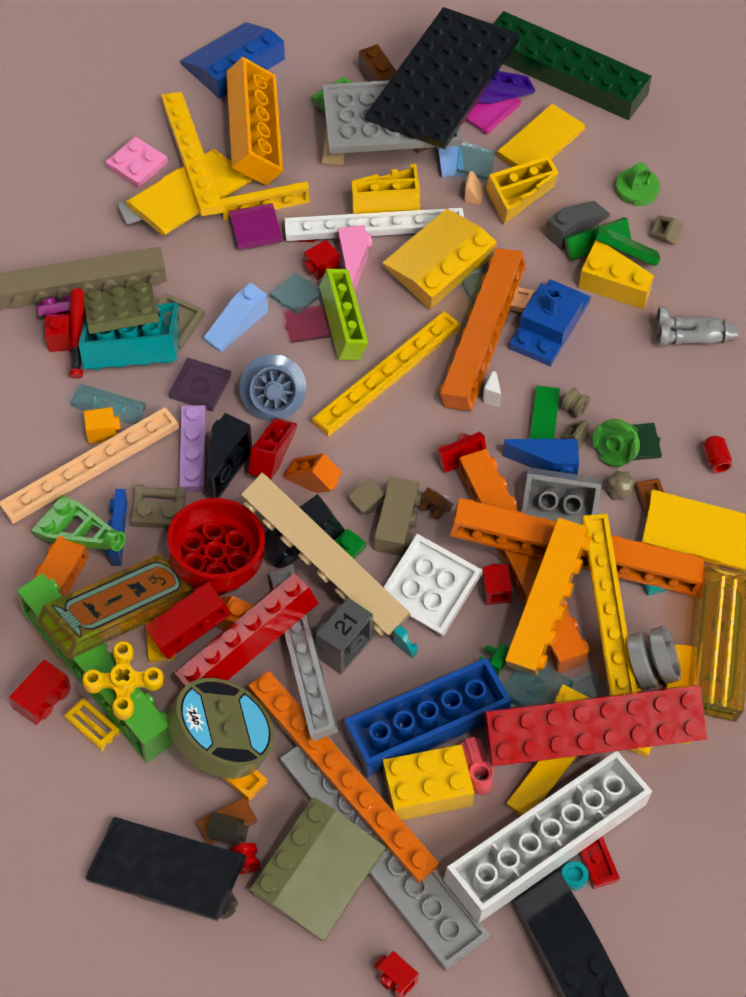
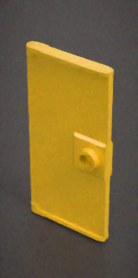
M212 149L205 153L220 199L226 198L252 182V178L233 169L232 162L217 150ZM184 167L176 169L163 177L159 182L126 201V205L130 210L162 236L200 214Z
M652 489L642 542L685 554H693L697 557L705 558L704 562L746 572L745 513Z

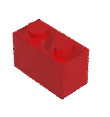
M43 659L9 696L13 709L37 725L42 719L45 720L51 714L53 707L59 700L65 699L69 694L71 685L68 675Z

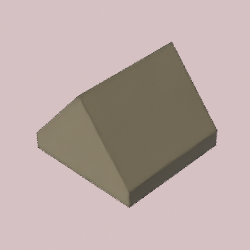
M582 420L570 423L560 439H578L579 451L589 435L588 422Z

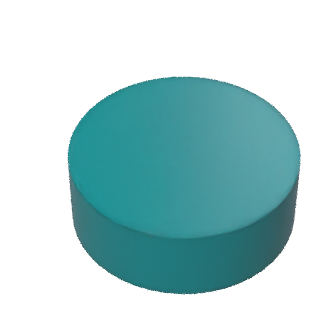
M567 862L561 869L560 874L571 890H580L586 885L588 870L581 862Z

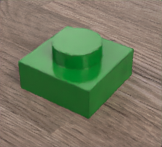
M348 528L335 540L353 559L366 548V542Z

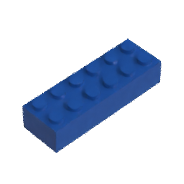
M486 657L344 719V733L366 776L369 777L383 771L384 759L425 752L484 726V710L511 707L512 700Z

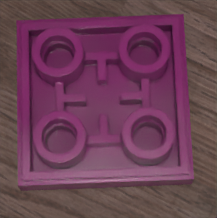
M273 203L229 211L238 250L282 242V234Z

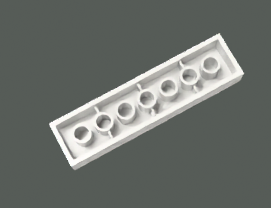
M615 751L450 864L446 869L444 881L476 922L480 923L646 806L652 790L620 753Z

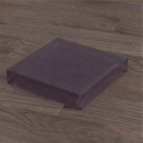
M187 357L169 391V398L193 406L205 405L206 410L213 412L231 377V371Z

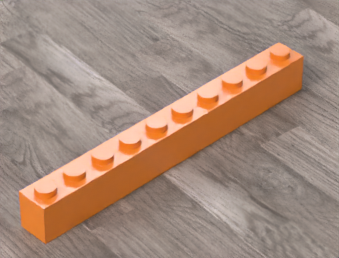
M487 449L459 457L458 471L472 500L517 511L515 497L509 495L507 482L504 476L499 475L497 462L494 457H490ZM496 548L504 565L508 564L510 578L524 606H526L543 559ZM566 599L562 606L566 608L564 617L561 622L557 621L554 631L557 632L553 646L548 645L546 650L557 674L586 664L587 656L590 652L586 639H582L578 632L579 627L574 617L571 618L568 612Z
M459 498L454 511L450 536L543 559L557 522L543 517L527 515L519 511L503 509L495 505H487L475 502L474 500ZM611 535L618 578L657 586L691 596L696 595L703 581L705 558ZM583 550L580 557L583 560L581 569L589 570L587 551Z

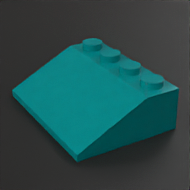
M177 302L156 304L157 308L160 307L158 311L159 322L89 334L87 318L85 316L79 341L83 368L99 370L103 367L114 366L122 368L126 365L138 364L144 366L149 363L161 362L167 364L177 361L179 353V304ZM172 311V313L167 315L166 322L170 324V326H167L164 323L163 318L166 313Z

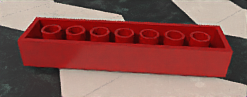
M700 685L677 686L483 711L489 763L492 766L708 740Z

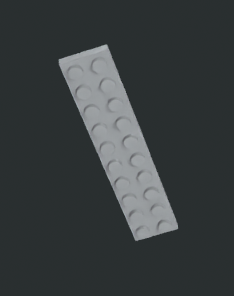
M298 746L280 757V763L310 801L314 796L338 811L383 845ZM387 848L385 849L369 875L445 972L490 938L488 931L481 923L476 922L445 883L444 877L438 870L418 884Z

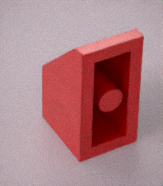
M70 311L46 315L45 338L49 352L72 351L70 349Z

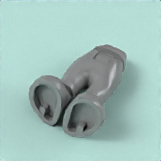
M658 307L656 316V339L658 346H666L672 342L674 344L697 343L711 345L717 342L726 343L727 340L738 339L737 323H728L726 319L722 322L719 318L706 316L671 318L667 307Z

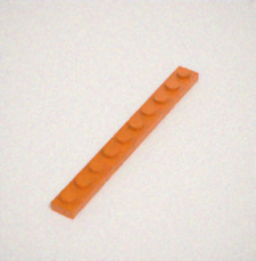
M267 671L248 685V689L253 696L263 705L267 712L418 884L439 868L440 863L328 736L316 741L312 740L304 709L270 671Z

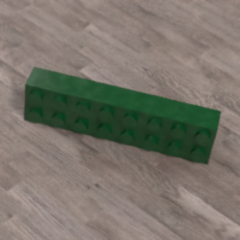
M505 11L493 23L494 25L520 33V40L503 65L626 120H630L649 94L652 76Z

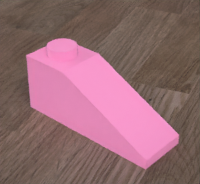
M365 225L338 228V244L343 269L349 270L354 292L368 259V247H372L371 234L366 233Z

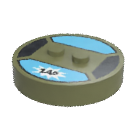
M203 678L189 683L180 692L168 713L170 736L180 753L197 768L217 777L235 779L252 774L260 767L274 745L275 733L273 723L263 705L244 688L223 679Z

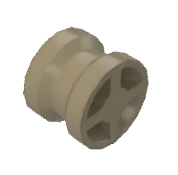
M573 387L566 394L561 407L564 410L573 411L576 417H580L589 405L590 396L581 395L578 389Z

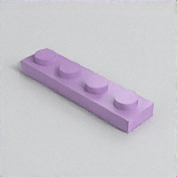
M205 405L181 406L180 487H186V492L205 491Z

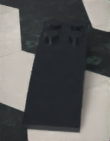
M557 868L511 900L557 997H629L590 921Z

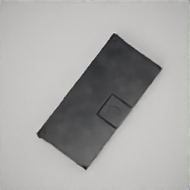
M114 817L87 873L86 880L137 896L141 899L218 921L246 861V854Z

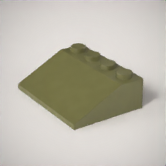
M313 796L250 890L256 898L325 942L386 847L338 811Z

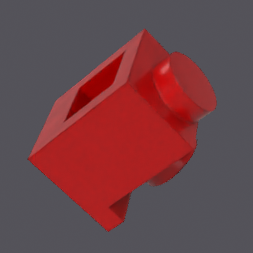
M394 950L388 957L383 955L374 965V969L378 971V976L380 977L378 979L380 984L388 991L393 989L395 997H405L418 983L419 973Z

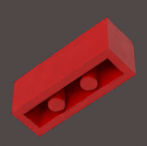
M207 582L205 585L196 588L185 599L176 602L168 611L155 617L145 628L165 657L170 659L228 618L232 613L210 582Z

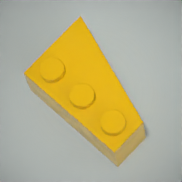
M550 155L489 174L486 191L503 224H506L555 187L559 172Z
M416 163L411 164L410 168L398 171L396 168L390 170V174L379 177L378 174L351 181L353 214L420 210V187Z
M595 240L581 270L579 288L644 309L651 293L654 275L610 246Z

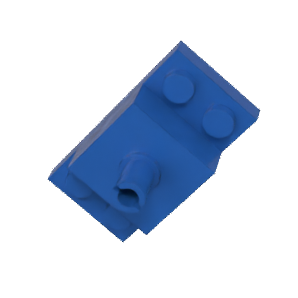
M549 279L546 285L541 283L521 315L520 327L510 341L509 349L551 367L590 303L591 296Z

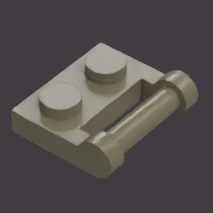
M136 484L131 518L132 527L169 529L174 516L184 508L186 487H177V489L144 487L143 484ZM144 497L174 498L176 503L143 500Z

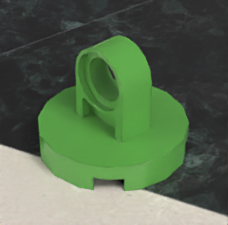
M640 162L619 174L615 191L623 202L627 203L629 201L635 203L634 206H645L655 201L659 193L660 182L644 162Z
M620 419L605 420L593 433L594 449L597 447L602 461L611 466L621 467L624 464L630 463L638 455L640 450V440L637 435L638 429Z

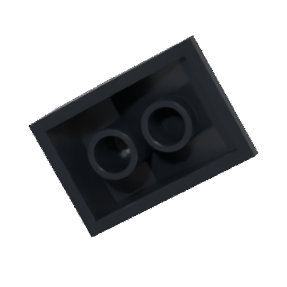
M224 413L220 420L215 421L211 430L212 436L207 470L209 498L221 497L251 455L252 438L250 424L227 413Z

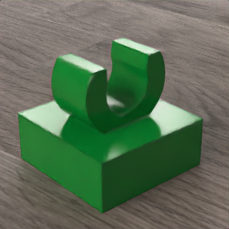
M501 643L497 651L490 645H486L484 653L491 656L488 660L498 678L506 664L505 660L510 649L509 646Z

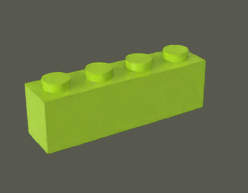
M326 269L319 288L338 360H360L368 345V339L349 270Z

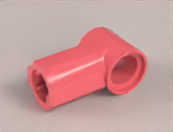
M467 738L459 745L462 744L474 793L485 795L493 787V768L489 764L481 738ZM485 776L487 779L478 780L476 777Z

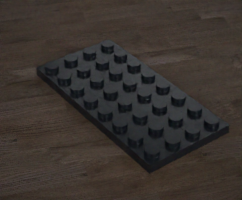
M443 7L365 114V120L446 149L520 40V33Z

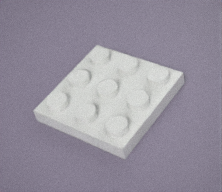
M417 534L384 588L411 613L410 618L444 637L483 571Z

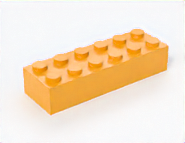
M242 56L226 71L232 168L267 186L283 172L276 75Z

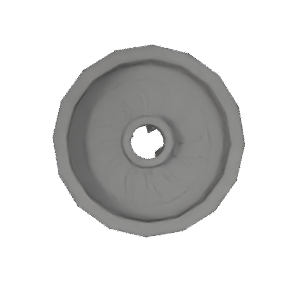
M665 625L650 629L649 637L643 631L628 635L627 643L631 664L637 681L643 690L657 687L660 678L666 684L681 680V667L673 638Z

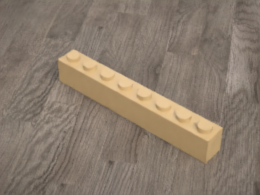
M263 472L241 494L246 499L243 503L253 513L258 510L264 516L261 521L272 531L277 528L282 533L280 539L288 547L291 548L295 545L301 551L298 556L308 566L313 563L319 568L316 573L326 583L331 580L337 586L334 590L344 600L349 597L373 614V628L380 635L383 636L387 633L391 637L394 630L409 618L411 613Z

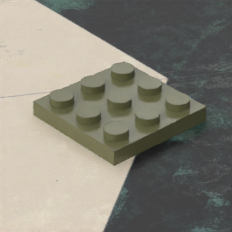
M140 282L134 286H117L111 290H94L84 294L89 334L159 322L151 283Z

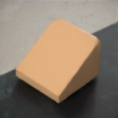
M470 171L465 186L464 201L479 205L482 203L484 187L475 173Z

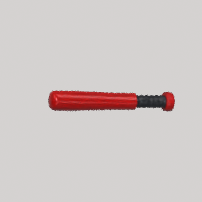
M73 288L70 291L72 369L69 370V377L74 379L83 377L79 349L84 320V291L81 288Z

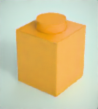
M113 407L84 411L85 428L89 444L105 442L117 435V430H121L119 416H114Z

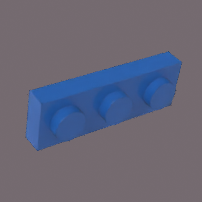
M115 489V498L110 499V513H113L112 520H108V525L125 534L128 507L126 490ZM123 548L119 551L105 550V555L110 558L111 566L122 565Z

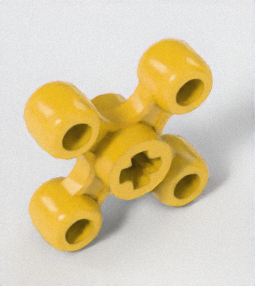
M119 641L112 650L113 658L117 664L111 672L101 673L95 669L88 670L83 675L82 682L83 687L89 693H98L106 688L113 690L117 695L112 705L113 713L116 718L127 720L134 714V703L130 696L135 689L144 687L150 691H157L164 684V675L157 667H150L143 672L133 670L130 666L134 658L133 646L127 641Z

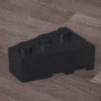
M319 494L299 507L333 540L337 539L345 531L337 517ZM277 528L273 531L269 529L264 532V549L279 568L287 566L300 558L298 554L301 551L295 545L291 548L288 547L280 539L282 533Z

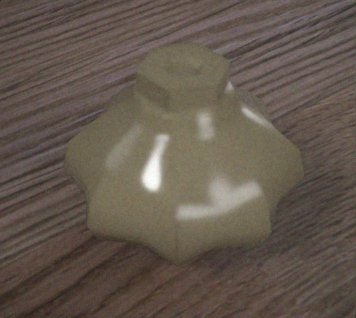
M615 471L612 476L608 477L606 490L610 492L613 499L620 498L625 500L629 494L634 492L635 480L630 476L629 471Z

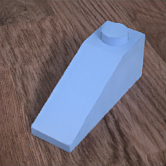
M250 282L232 298L204 336V341L221 353L269 312L267 294Z

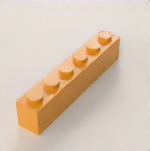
M558 517L505 661L508 667L537 676L539 670H544L548 659L545 652L548 645L553 646L557 634L554 631L557 621L561 622L564 617L566 608L562 607L565 598L571 597L574 589V584L571 583L573 576L580 573L583 560L580 559L583 550L587 551L590 546L592 537L588 536L587 526Z

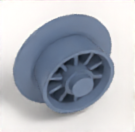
M279 354L263 355L253 360L243 371L239 386L240 396L245 407L255 416L273 421L274 418L285 419L294 414L302 405L306 395V379L301 368L290 358Z

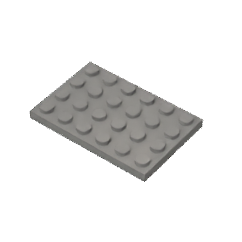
M390 80L323 84L329 154L433 148L436 146L365 120V114ZM460 128L447 147L462 146Z

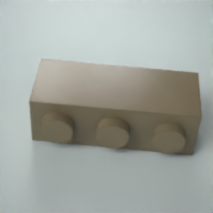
M390 476L374 538V551L403 556L406 547L409 548L413 533H409L411 526H416L418 512H415V508L421 505L423 492L419 491V481Z

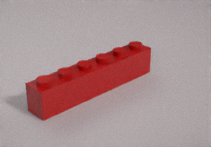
M293 573L174 674L184 687L195 680L203 678H217L228 681L319 603L310 587Z

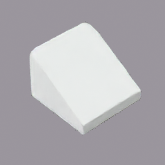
M493 371L484 387L483 402L500 407L501 390L497 373Z

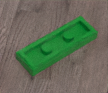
M625 217L600 225L631 239L628 219ZM596 227L564 237L568 259L573 260L590 253L596 240L594 233Z
M597 225L594 231L597 241L653 266H657L660 256L658 251Z
M536 386L530 439H554L560 388Z

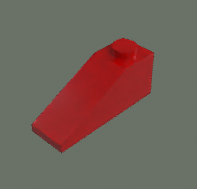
M279 418L273 419L251 448L248 474L258 477L263 472L270 480L274 477L280 468L297 429V423Z

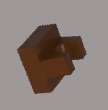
M427 487L422 495L424 498L420 509L427 511L430 506H434V512L431 517L438 520L446 511H450L454 503L436 490Z

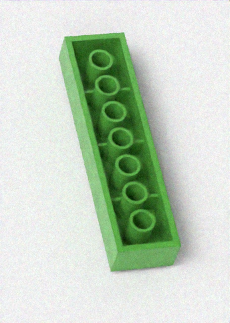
M42 573L17 590L23 614L82 685L83 675L88 670L95 669L101 673H110L117 663L113 658V654L111 655L106 649L107 644L101 635L97 634L95 636L91 630L80 627L82 631L81 638L76 635L51 606L56 605L65 609V603L70 598H64L59 593L61 590L53 578L49 580ZM106 688L98 693H89L146 763L172 745V738L168 728V715L164 711L159 712L155 708V701L147 691L143 693L140 688H136L131 694L130 698L134 703L135 710L132 717L127 720H120L113 713L112 705L117 696L113 690Z

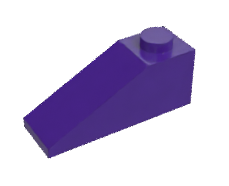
M498 71L477 103L491 104L533 94L536 90L528 76Z

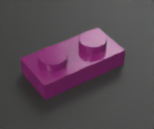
M70 294L64 295L65 299L55 300V297L41 299V303H37L39 316L70 311Z

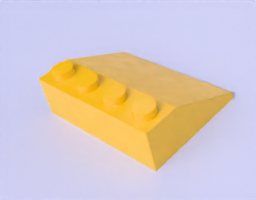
M447 208L382 262V265L431 310L494 255L497 241L482 227Z

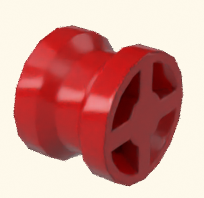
M241 843L230 849L234 852L246 854V861L239 874H249L260 869V860L256 858L258 849L255 843Z

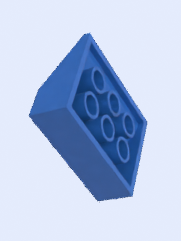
M245 22L180 60V64L220 99L228 94L226 71L243 56L268 70L285 60L284 40L271 29Z

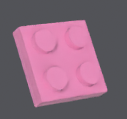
M135 136L105 162L106 168L137 188H140L168 163V158Z

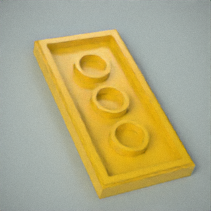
M551 104L497 151V157L513 167L548 155L553 159L585 130L586 125L554 104Z

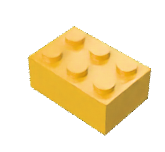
M462 744L383 760V777L390 807L401 820L473 806L475 793Z

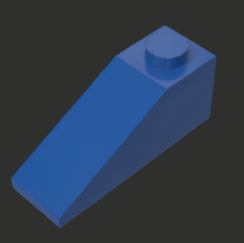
M578 439L504 440L503 456L530 468L578 474Z

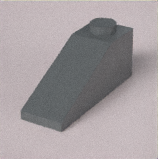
M595 201L565 207L548 218L546 237L559 249H563L566 247L564 237L595 227L608 218L610 213Z

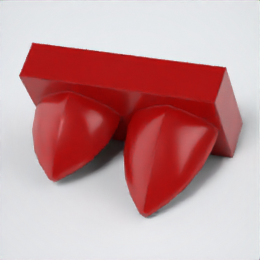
M480 431L472 435L460 433L457 441L451 444H441L437 449V454L442 471L447 473L459 468V457L487 449L485 436Z

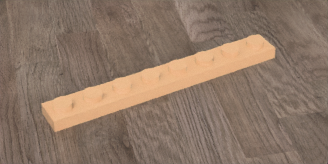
M164 407L1 500L0 508L13 525L62 495L179 429V424L167 408Z

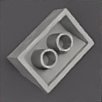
M529 467L522 513L539 518H547L556 522L559 517L582 525V516L597 514L602 478Z

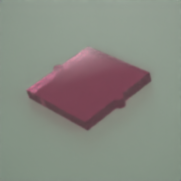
M324 305L284 311L287 323L285 329L288 330L290 343L331 338Z

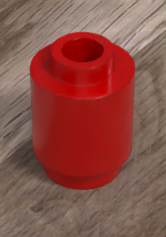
M716 435L708 437L703 443L702 449L709 468L714 473H722L729 470L732 466V457L725 438Z

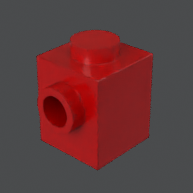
M324 240L304 252V269L318 281L323 278L326 269L340 268L339 253L327 240Z

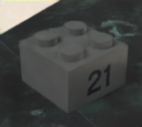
M349 597L343 604L339 603L334 608L327 622L323 621L316 629V647L319 659L342 675L373 639V614Z

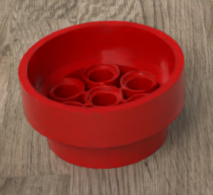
M223 498L198 500L182 508L170 523L167 534L169 564L175 574L194 590L210 582L218 595L230 593L251 580L260 569L263 561L265 545L263 526L250 509L238 502Z

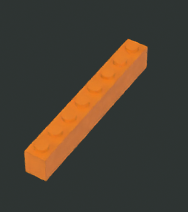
M496 248L494 256L489 260V269L482 278L480 292L476 293L474 308L468 314L467 326L461 332L460 344L454 350L453 362L447 368V377L444 384L440 386L439 396L442 398L445 408L472 411L526 268L523 251Z

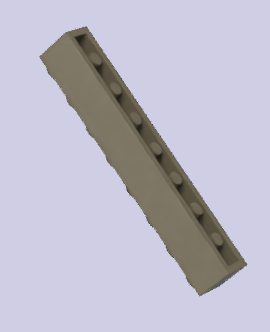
M161 247L0 273V310L41 303V299L47 297H55V300L65 299L64 295L70 294L73 288H81L84 294H88L94 290L106 291L117 286H134L140 282L153 285L167 282Z

